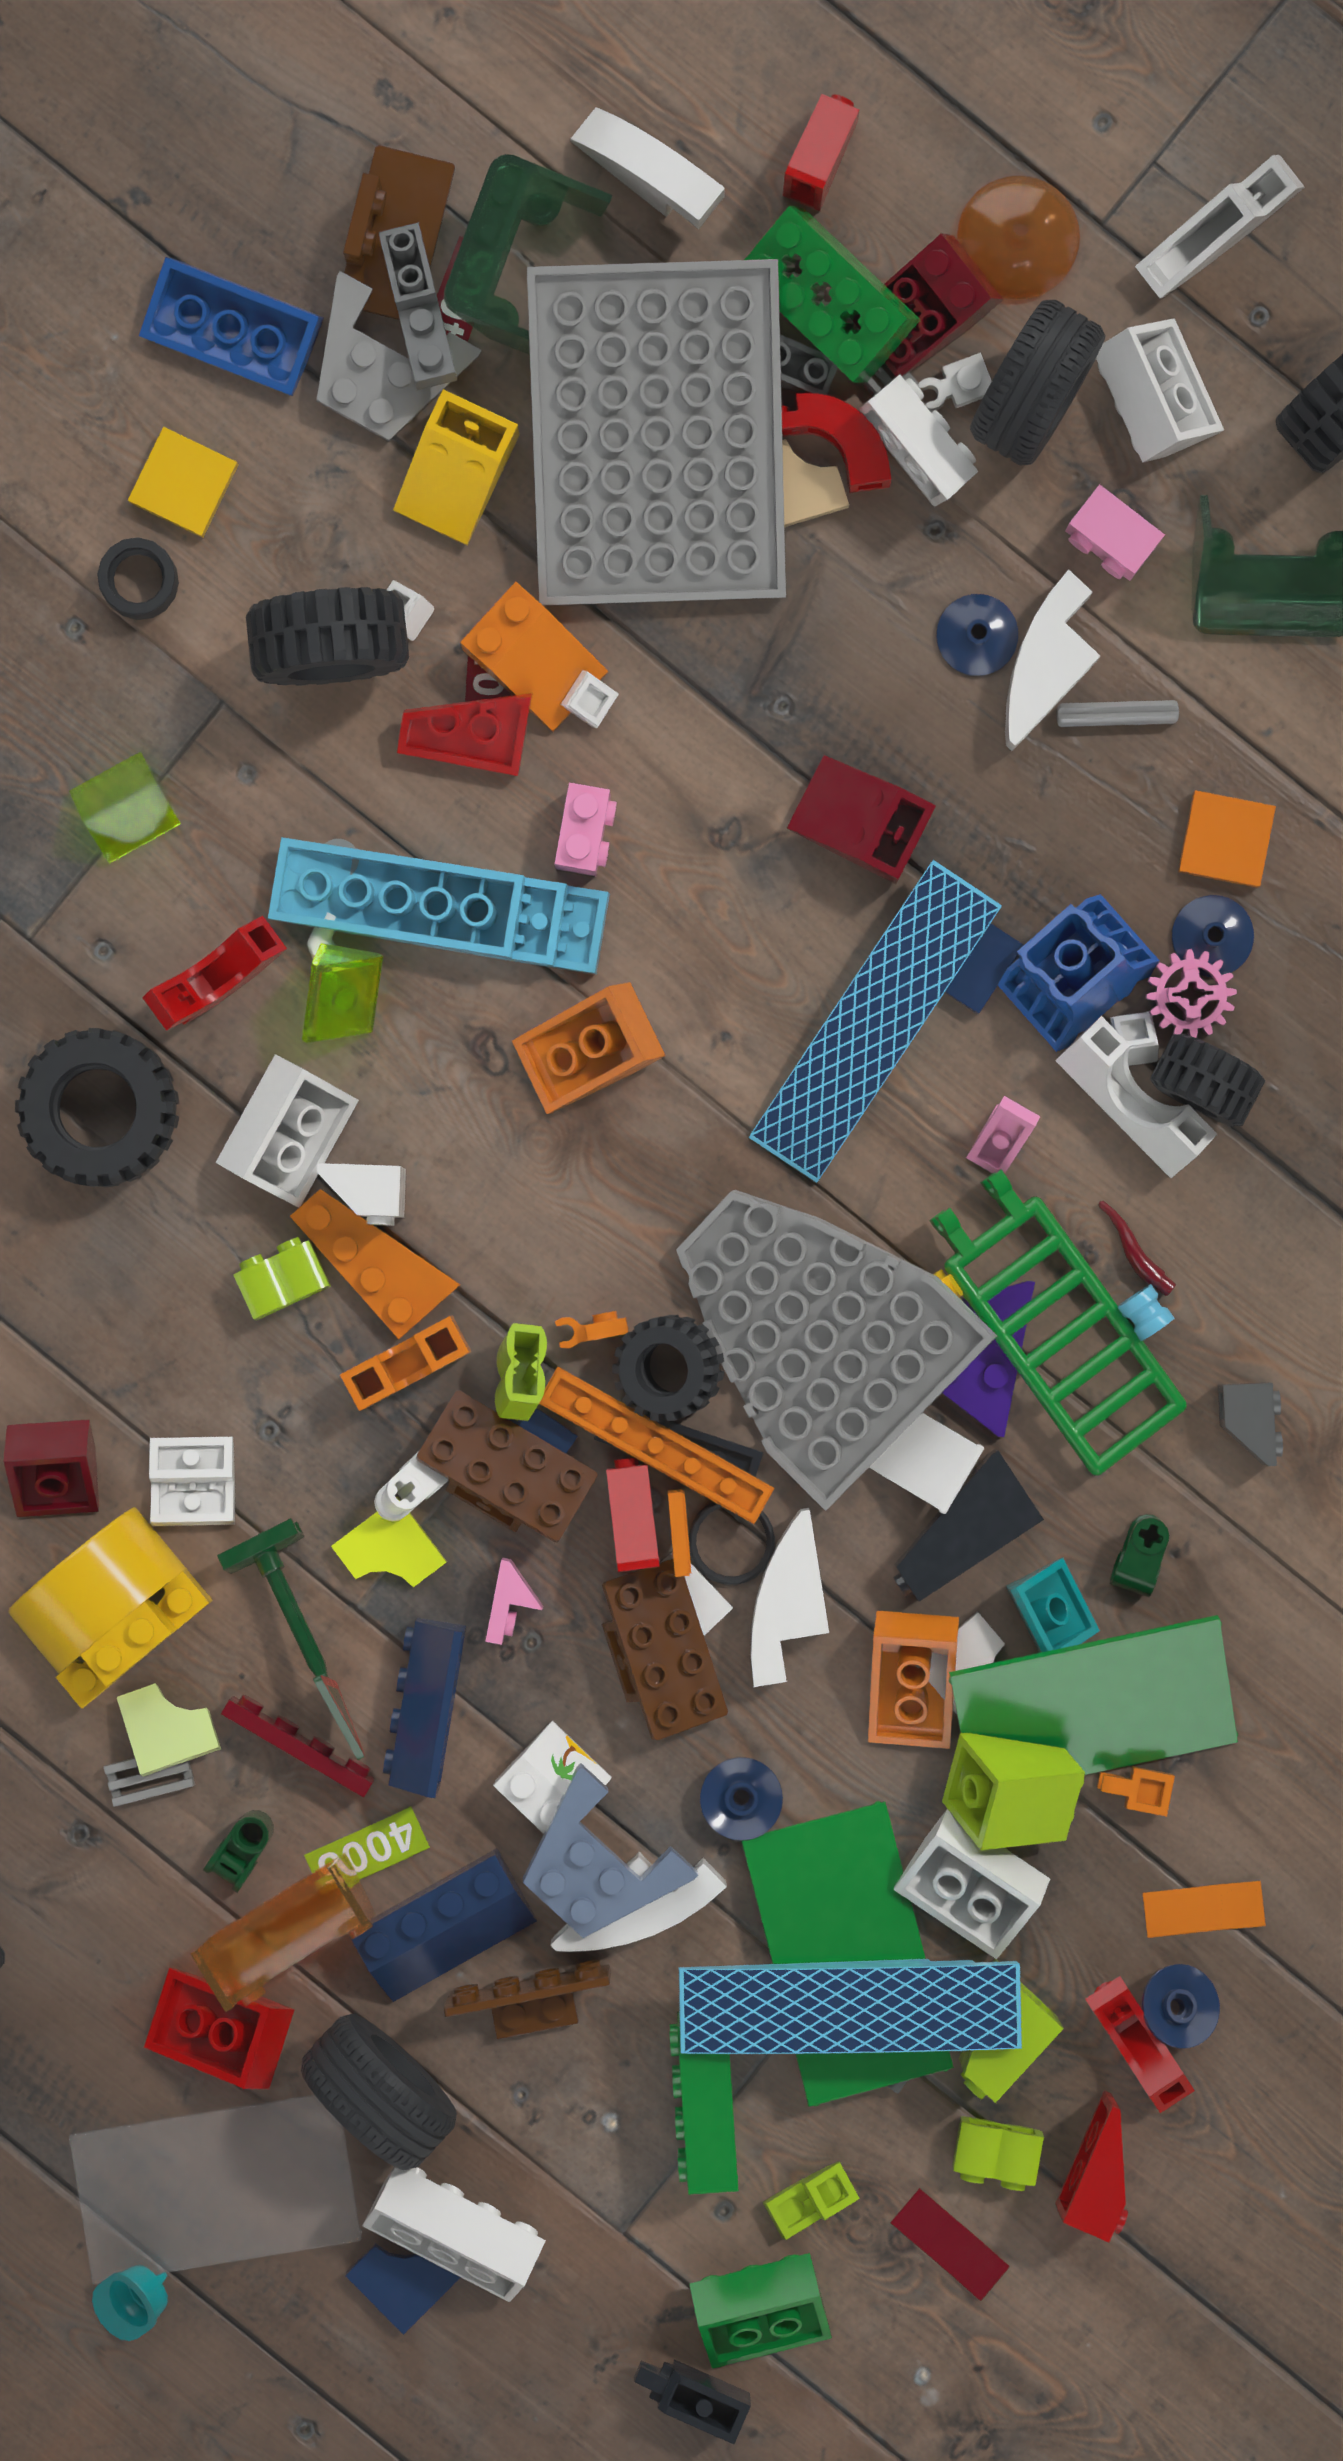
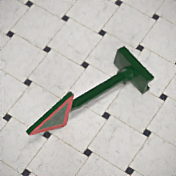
M290 1518L218 1554L217 1557L223 1570L230 1574L255 1563L262 1578H267L309 1669L316 1676L313 1678L316 1687L357 1760L365 1757L339 1686L335 1680L330 1679L328 1676L324 1657L282 1571L285 1566L278 1551L305 1537L299 1523H294L293 1519Z

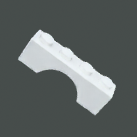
M1101 1016L1055 1061L1172 1178L1194 1160L1215 1138L1217 1133L1190 1105H1165L1152 1099L1142 1091L1129 1070L1128 1053L1130 1044Z

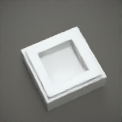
M582 670L560 705L591 727L598 728L619 694L588 671Z

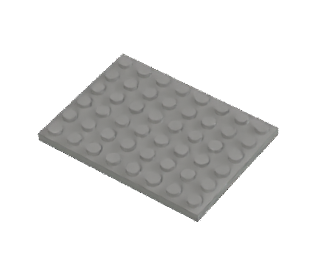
M778 259L527 267L539 603L542 605L786 597Z

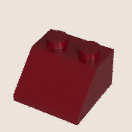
M90 1420L7 1425L3 1462L17 1517L99 1512L96 1448Z

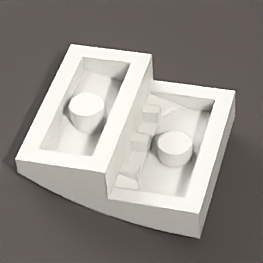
M233 1437L150 1438L149 1479L151 1481L150 1523L152 1526L235 1525Z

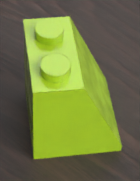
M960 1733L942 1802L980 1850L1066 1841L1071 1822L1074 1819V1811L1080 1789L1084 1784L1085 1771L1065 1748L973 1733Z
M995 1958L992 1960V1962H999ZM1021 1982L1022 2049L964 2050L960 2053L959 2062L963 2070L960 2075L965 2079L963 2083L981 2100L987 2095L996 2103L1064 2029L1056 2014Z

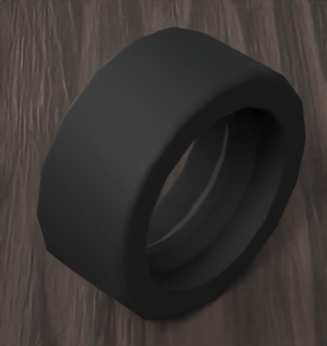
M140 537L123 539L111 546L102 557L97 573L99 589L110 607L122 616L136 620L154 618L166 611L175 599L179 585L177 568L166 550L154 541ZM143 555L150 557L157 562L161 569L163 579L161 588L155 597L146 602L135 603L127 601L119 595L115 588L114 576L116 568L123 560L130 556Z

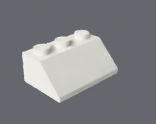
M1175 319L1129 327L1103 343L1096 357L1098 369L1108 384L1115 400V408L1125 422L1131 436L1132 446L1139 454L1142 463L1167 457L1224 431Z
M898 375L858 410L873 424L884 446L935 507L948 500L978 472L973 465L976 459L966 445L962 442L957 445L947 432L950 430V426L943 416L936 410L931 413L921 401L924 398V394L912 379L907 378L904 380L901 375Z
M275 1054L216 1163L299 1208L318 1175L317 1163H325L359 1100Z
M947 1809L923 1840L895 1885L894 1890L997 1959L1041 1905L1050 1878L1006 1848L980 1850Z

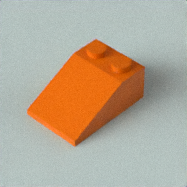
M516 581L460 642L462 650L512 696L533 693L530 712L553 733L571 714L569 710L560 704L581 671H588L600 681L608 673V670L541 603Z
M630 982L608 986L512 1040L546 1114H551L626 1078L666 1056Z
M889 1611L876 1612L873 1636L868 1742L950 1749L954 1696L952 1685L949 1683V1672L956 1671L959 1617ZM932 1652L948 1656L945 1700L929 1682Z

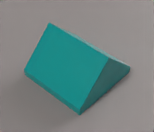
M1063 1557L1006 1585L1039 1653L1082 1644L1100 1631Z

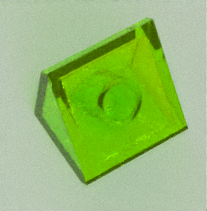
M141 751L69 791L84 825L109 863L181 824Z
M320 944L311 966L302 1034L304 1042L310 1043L373 1032L383 962L381 954Z

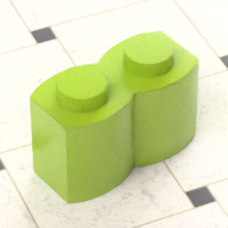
M296 1237L278 1245L276 1248L279 1254L264 1260L262 1255L259 1254L239 1263L241 1271L233 1274L254 1320L257 1321L331 1287L311 1241L308 1240L301 1243L299 1237Z
M513 1323L498 1349L497 1370L501 1380L495 1392V1407L500 1418L528 1421L544 1395L545 1376L541 1363L546 1355L547 1339L542 1326Z
M961 2116L952 2163L953 2171L960 2173L959 2178L967 2182L984 2183L985 2178L1001 2180L1000 2186L1004 2188L1024 2191L1026 2185H1036L1044 2139L1043 2132L1018 2125L1001 2124L990 2120Z

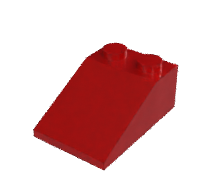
M169 1968L144 2048L243 2089H270L295 2009L260 1995L175 1968Z
M1104 2090L1055 2205L1063 2223L1110 2243L1113 2233L1120 2234L1127 2220L1128 2210L1124 2209L1126 2196L1121 2110L1113 2095Z

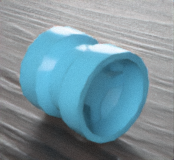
M1151 1284L1136 1292L1118 1306L1122 1315L1125 1318H1130L1134 1323V1332L1140 1341L1155 1334L1175 1319L1169 1309L1162 1307L1157 1301L1158 1293Z

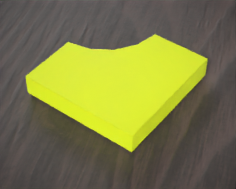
M376 1512L331 1546L355 1579L370 1572L387 1571L401 1576L412 1587H415L447 1562L411 1513L399 1521H389Z

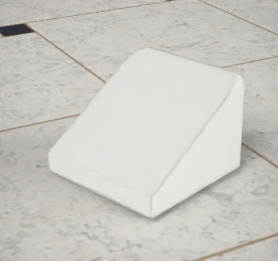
M393 580L387 591L392 590L396 592L403 600L407 639L414 641L432 615L434 606L422 595Z
M1149 1012L1110 1017L1111 1026L1130 1044L1128 1066L1152 1063L1158 1060L1159 1044L1153 1018Z

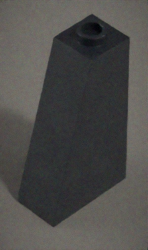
M994 1449L986 1455L966 1479L947 1513L942 1514L938 1512L894 1564L899 1573L893 1578L906 1598L914 1594L920 1602L1044 1520L999 1450Z

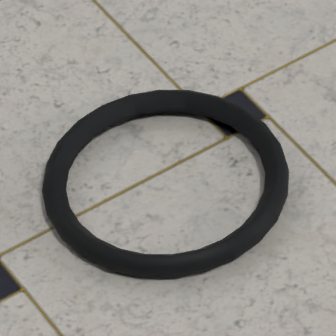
M712 1502L697 1514L691 1524L688 1533L690 1556L699 1571L712 1581L726 1585L746 1583L761 1574L770 1561L775 1549L773 1526L767 1515L762 1511L758 1519L765 1529L767 1538L766 1549L763 1558L755 1568L739 1576H724L715 1573L704 1564L698 1554L696 1545L697 1533L703 1520L711 1512L723 1508L721 1505Z

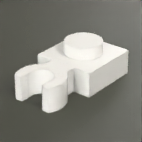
M980 352L943 366L941 371L944 379L925 378L919 382L918 387L921 391L933 389L937 393L938 397L936 400L925 404L928 410L933 412L934 410H939L945 400L952 398L955 408L983 399L992 381Z

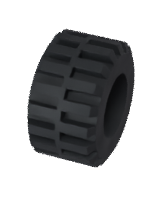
M1185 1034L1172 1035L1150 1077L1154 1086L1165 1095L1183 1105H1190L1193 1110L1230 1126H1243L1265 1083V1079L1260 1072L1246 1062L1207 1042Z
M667 1315L641 1322L634 1326L633 1331L627 1332L621 1339L624 1342L623 1346L617 1347L614 1356L619 1358L618 1363L612 1365V1374L618 1373L620 1381L614 1382L616 1390L623 1389L626 1394L622 1398L627 1406L635 1405L636 1409L634 1412L640 1416L650 1415V1420L661 1421L667 1419V1422L689 1416L705 1408L710 1403L709 1399L717 1395L720 1388L716 1385L724 1377V1371L719 1370V1364L724 1362L723 1353L717 1354L715 1349L720 1344L716 1337H708L707 1332L709 1329L705 1325L697 1326L694 1324L695 1319L690 1317L680 1318L679 1315ZM660 1344L674 1346L686 1359L688 1366L687 1379L683 1387L676 1392H670L661 1388L651 1375L650 1358L655 1348Z

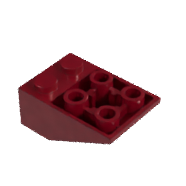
M941 233L884 283L895 296L921 319L885 361L886 365L896 377L898 375L904 377L972 328L1004 300L954 235ZM855 315L853 322L860 330L861 326L858 323V319L861 316Z
M824 755L786 829L897 884L936 805L897 785Z

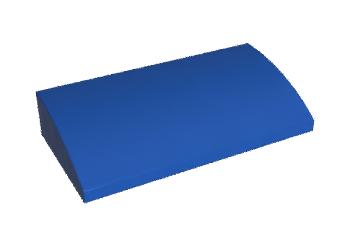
M165 257L139 336L293 396L313 350L324 317L184 262Z

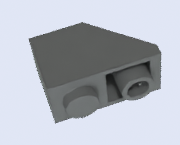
M1269 1382L1218 1384L1220 1426L1262 1465L1277 1466V1457H1282L1283 1455L1281 1432H1275V1415L1281 1414L1279 1390L1273 1391V1383Z

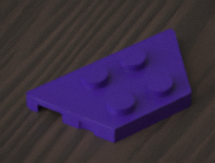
M1025 1281L1008 1286L988 1301L1001 1321H1004L1032 1300L1035 1282ZM962 1298V1301L975 1313L967 1300ZM1027 1324L1012 1335L1021 1349ZM994 1339L942 1394L951 1399L996 1436L1004 1437L1017 1370Z

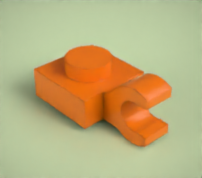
M617 1311L592 1315L593 1324L582 1325L571 1317L560 1318L555 1321L556 1326H571L574 1330V1336L569 1341L559 1342L561 1348H571L581 1342L624 1335L629 1332L627 1317L618 1319Z
M1132 1766L1130 1778L1100 1772L1097 1788L1102 1792L1126 1796L1124 1803L1126 1809L1167 1817L1175 1776L1170 1773Z

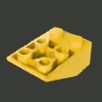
M443 389L424 428L393 511L468 546L519 438L518 424Z

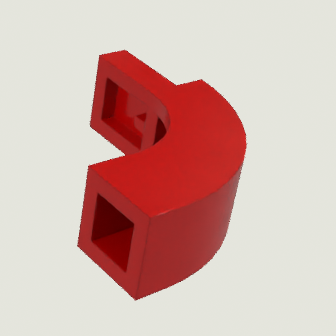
M818 393L796 394L795 411H789L787 406H781L782 437L808 434L821 437L830 442L839 451L845 463L849 493L890 488L892 478L886 448L878 431L859 410L838 398Z
M261 916L238 928L220 946L198 963L150 989L142 998L165 1030L168 1031L180 1023H183V1025L187 1024L219 1004L269 966L287 947L264 916Z
M1120 1976L1113 1981L1101 1984L1092 1995L1085 1999L1160 2113L1195 2091L1165 2044L1154 2037L1148 2029L1144 2020L1143 2010Z

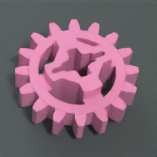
M1192 949L1186 950L1184 960H1180L1175 953L1169 955L1171 966L1168 967L1165 964L1158 963L1156 968L1161 973L1160 978L1149 977L1147 981L1156 987L1155 992L1145 995L1147 1000L1156 1001L1157 1005L1149 1011L1150 1016L1161 1014L1163 1019L1159 1027L1163 1029L1172 1024L1174 1026L1173 1034H1181L1183 1029H1186L1189 1036L1196 1038L1199 1028H1202L1207 1036L1213 1034L1211 1023L1215 1022L1221 1026L1225 1025L1226 1021L1221 1015L1222 1011H1234L1235 1008L1232 1004L1226 1002L1227 997L1237 994L1236 989L1226 987V982L1233 977L1232 973L1221 975L1219 970L1223 965V961L1220 959L1211 965L1208 963L1209 952L1206 951L1200 955L1199 959H1194ZM1182 968L1181 980L1177 985L1164 988L1168 978L1176 970ZM1198 968L1209 973L1216 985L1205 983L1199 977ZM1188 983H1193L1194 990L1210 993V995H1204L1194 1000V1006H1190L1189 1000L1186 998L1172 996V994H1177L1187 989ZM1208 1001H1217L1212 1013L1200 1021L1201 1009ZM1165 1003H1174L1182 1010L1184 1021L1176 1018L1168 1010Z

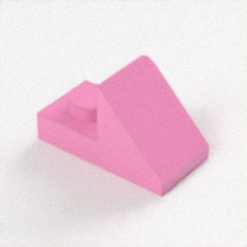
M1004 1096L1001 1102L994 1108L966 1158L991 1173H996L1001 1169L1006 1173L1035 1128L1040 1116Z
M502 1558L485 1641L502 1645L505 1635L513 1636L517 1612L509 1611L511 1604L543 1610L544 1607L516 1565L509 1558Z

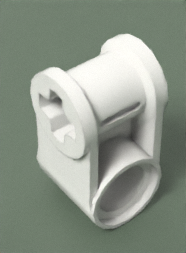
M417 1452L377 1492L374 1500L375 1509L384 1519L399 1521L424 1499L430 1498L449 1479L417 1461ZM396 1494H398L402 1498L401 1501L396 1499Z

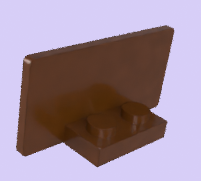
M378 145L375 147L369 174L363 173L343 251L346 260L344 273L373 289L362 311L400 320L379 232L419 222L431 269L455 173V165L453 163Z
M459 1390L454 1393L416 1456L417 1461L450 1480L445 1491L514 1532H517L521 1523L553 1542H559L598 1476L596 1471L512 1421L500 1418L497 1412Z
M674 1559L660 1562V1567L640 1569L603 1582L602 1588L613 1619L602 1623L603 1631L626 1702H640L651 1739L660 1740L726 1716L728 1709L685 1576L675 1577Z
M600 1960L585 1961L575 1965L576 1971L561 1974L559 1968L545 1969L536 1972L535 1979L519 1982L518 1976H509L495 1980L494 1987L480 1990L478 1984L454 1988V1994L447 1997L443 2008L445 2017L491 2008L497 2039L578 2024L579 2019L573 1992L610 1985V1964L601 1966Z

